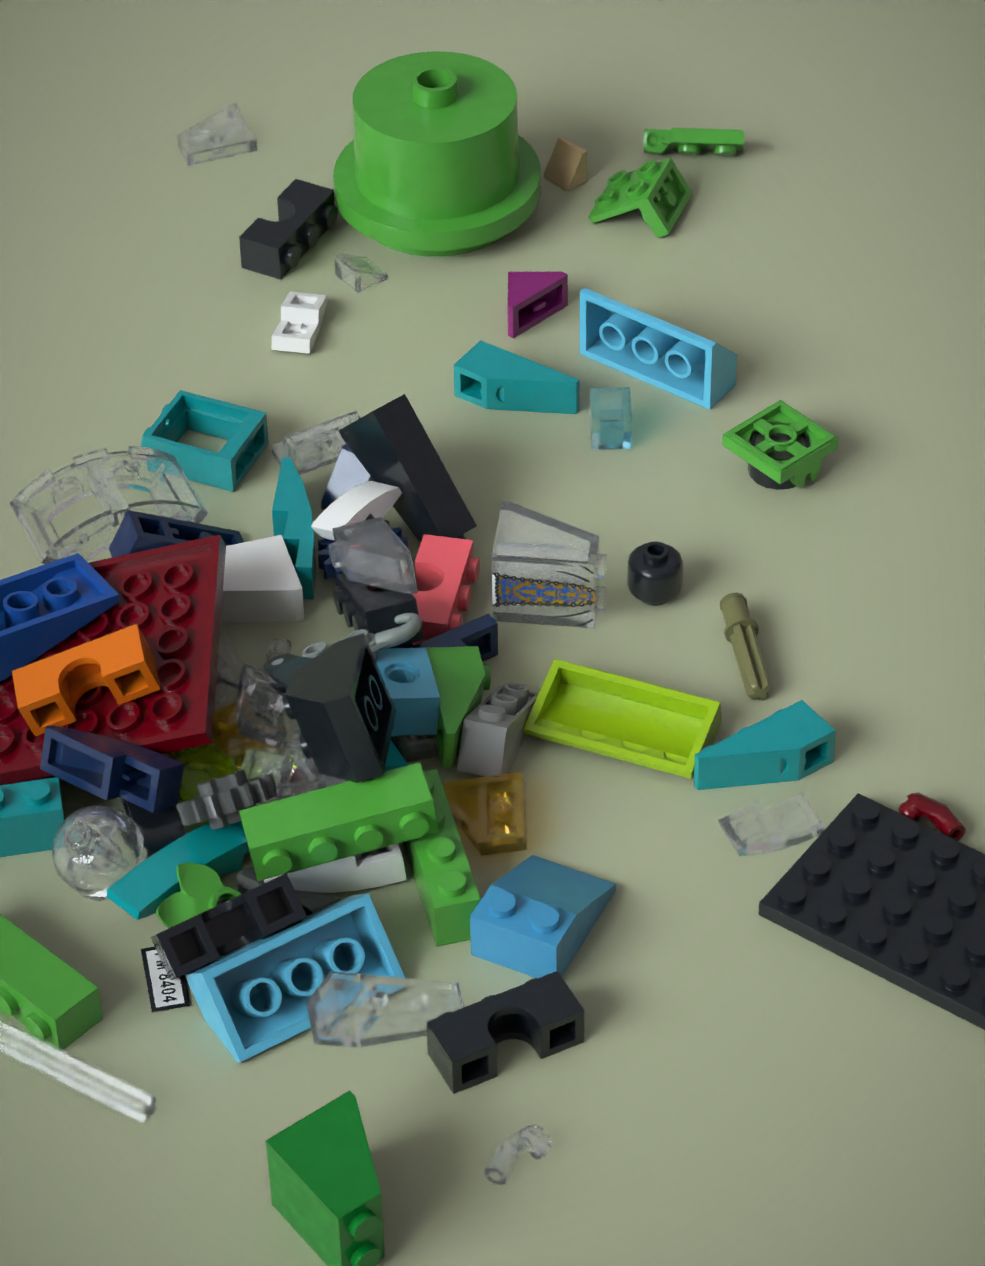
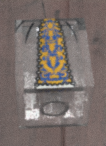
M502 501L492 553L493 619L499 622L595 629L597 611L605 612L607 587L599 586V580H605L607 569V554H599L600 536L518 504Z

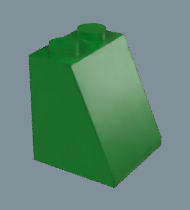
M349 1090L266 1140L271 1201L275 1209L327 1266H376L379 1260L385 1257L381 1191L356 1096Z

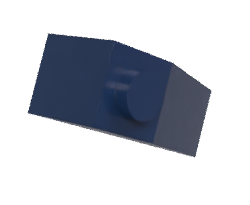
M128 510L108 549L113 558L221 535L226 546L243 543L244 541L239 531Z

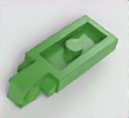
M671 128V130L644 129L643 149L644 153L659 156L670 149H678V153L683 155L700 154V149L714 150V154L718 156H735L736 151H743L744 132H742L743 130Z

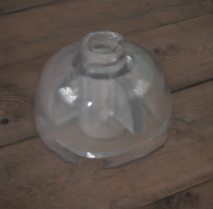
M96 805L80 808L63 821L53 839L52 858L58 876L83 898L94 901L107 900L102 897L106 896L107 889L147 859L148 849L143 846L144 838L142 834L145 835L143 828L123 811L113 807Z

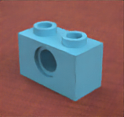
M378 649L375 661L396 709L391 736L437 735L440 695L427 649Z

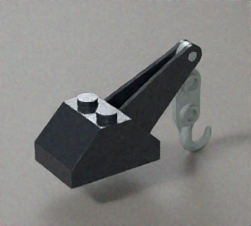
M404 613L397 615L394 619L397 624L405 623L399 627L376 634L368 633L366 629L356 630L336 643L329 645L325 642L313 643L303 649L302 657L292 654H281L271 658L264 664L263 668L271 687L282 696L288 718L290 720L296 719L301 731L299 739L302 751L307 759L313 758L319 774L356 783L384 775L396 709L376 664V651L378 649L384 650L398 646L414 637L422 626V619L418 614Z

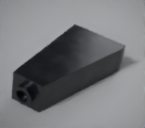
M405 394L338 430L343 440L375 482L399 487L402 491L393 507L420 544L424 534L466 539L464 533L477 527Z

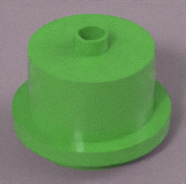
M444 51L419 52L385 61L368 71L357 83L353 92L354 139L338 156L333 173L337 208L343 218L357 231L399 252L431 257L453 256L476 251L496 242L522 225L534 212L541 194V166L534 149L524 138L518 135L516 87L509 75L498 66L484 59L462 53Z

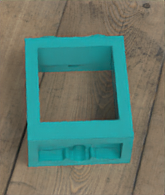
M180 390L173 400L163 407L161 415L151 427L145 430L142 436L141 448L145 451L146 468L234 492L269 444L266 412ZM187 429L228 440L219 453L178 442Z

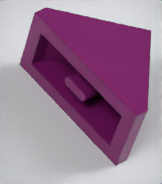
M508 272V336L514 339L568 306V275L566 273Z

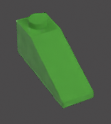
M478 646L426 647L440 695L437 735L434 736L442 768H451L460 750L463 720L482 703L483 690L490 689L489 664L482 663Z

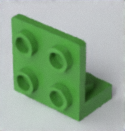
M672 158L660 162L651 160L637 170L628 173L622 170L612 175L608 179V185L603 193L595 200V206L588 218L591 223H596L639 208L644 222L650 226L656 238L670 233L690 199L692 192Z

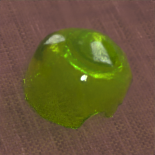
M215 745L188 748L176 754L174 759L184 763L178 803L200 796L198 784L236 772L237 767L234 758L225 755Z

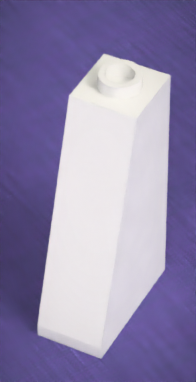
M282 535L226 546L221 623L297 622L305 620L302 586Z

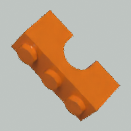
M138 624L12 671L18 710L35 737L44 734L47 726L63 727L76 722L75 707L77 701L85 692L92 688L100 686L109 687L119 705L161 689L153 651Z

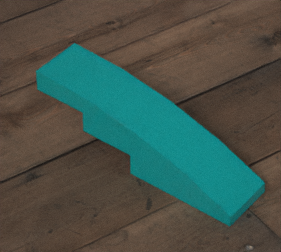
M282 457L272 507L274 536L282 535L302 586L303 599H314L316 557L314 531L311 527L313 523L312 511L304 483L291 458Z
M242 821L214 830L207 823L178 838L141 862L107 889L106 897L136 920L156 914V910L163 900L181 891L176 867L179 864L189 862L206 865L214 869L219 877L241 870L244 855L250 853Z

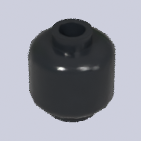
M654 541L638 546L630 553L627 584L630 593L636 599L645 604L657 606L674 599L680 593L683 581V560L680 553L674 547Z

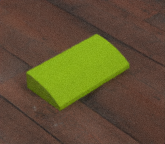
M554 658L525 723L523 732L530 736L692 779L694 777L695 754L702 751L705 747L712 745L721 725V704L711 699Z

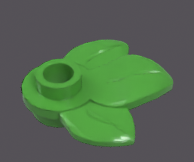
M182 863L176 867L181 891L163 900L156 910V915L163 925L171 928L216 907L218 903H224L241 895V893L232 887L223 886L221 879L214 869L198 863Z

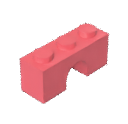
M423 535L415 559L416 591L409 590L416 599L418 613L422 619L423 640L412 643L413 645L463 625V615L461 612L468 611L471 603L472 588L470 583H477L480 572V558H474L473 540Z

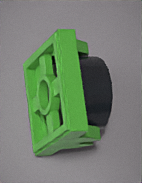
M779 400L725 432L722 438V445L748 462L749 475L757 484L776 490L791 489L796 486L802 489L806 479L811 482L815 481L822 465V458L838 449L839 438L782 400Z

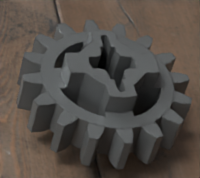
M239 770L198 784L200 796L179 803L177 808L183 826L209 820L210 827L214 830L241 821L239 810L254 807L256 803L269 800V798L275 797L279 793L272 773L247 780L245 770Z

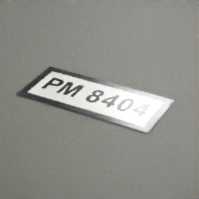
M156 948L141 949L152 1012L190 1006L184 975L170 980Z

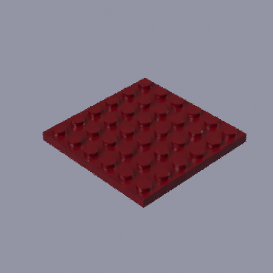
M221 535L89 562L119 593L120 602L29 664L138 624L153 651L161 689L119 705L109 687L100 686L92 688L85 692L77 701L75 707L77 721L63 727L107 736L161 754L212 744L226 545ZM11 675L7 679L0 681V785L53 776L40 769L45 733L35 737L18 710L13 675Z

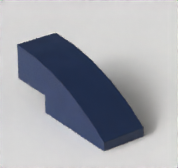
M51 725L45 729L40 769L106 801L120 797L155 813L178 805L184 763L135 744L90 732Z

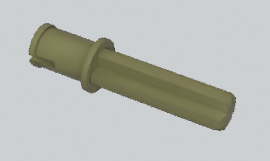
M737 592L727 594L721 599L719 605L726 622L724 634L727 641L732 643L746 694L752 700L756 698L766 699L772 686L757 640L758 625L750 616L746 597L744 598L742 593Z

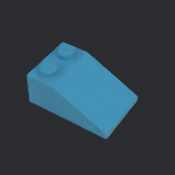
M531 855L492 883L470 915L471 955L534 978H540L556 971L562 977L615 893L616 884Z

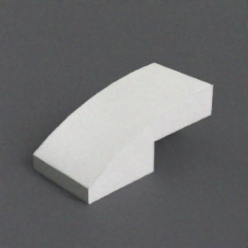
M290 291L281 305V321L272 334V350L310 354L323 321L327 305V295Z
M374 481L362 483L331 503L312 523L311 527L318 537L347 544L364 521L379 524L400 497L402 491L399 487Z

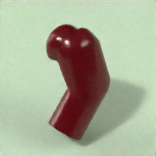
M919 792L907 795L908 800L899 805V812L917 822H919L921 817L925 816L940 833L959 841L966 832L963 824L946 804Z

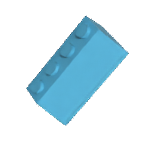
M583 288L580 291L581 355L709 410L736 386V353L714 341L587 288Z
M369 893L346 897L185 974L204 1020L237 1062H242L406 981Z

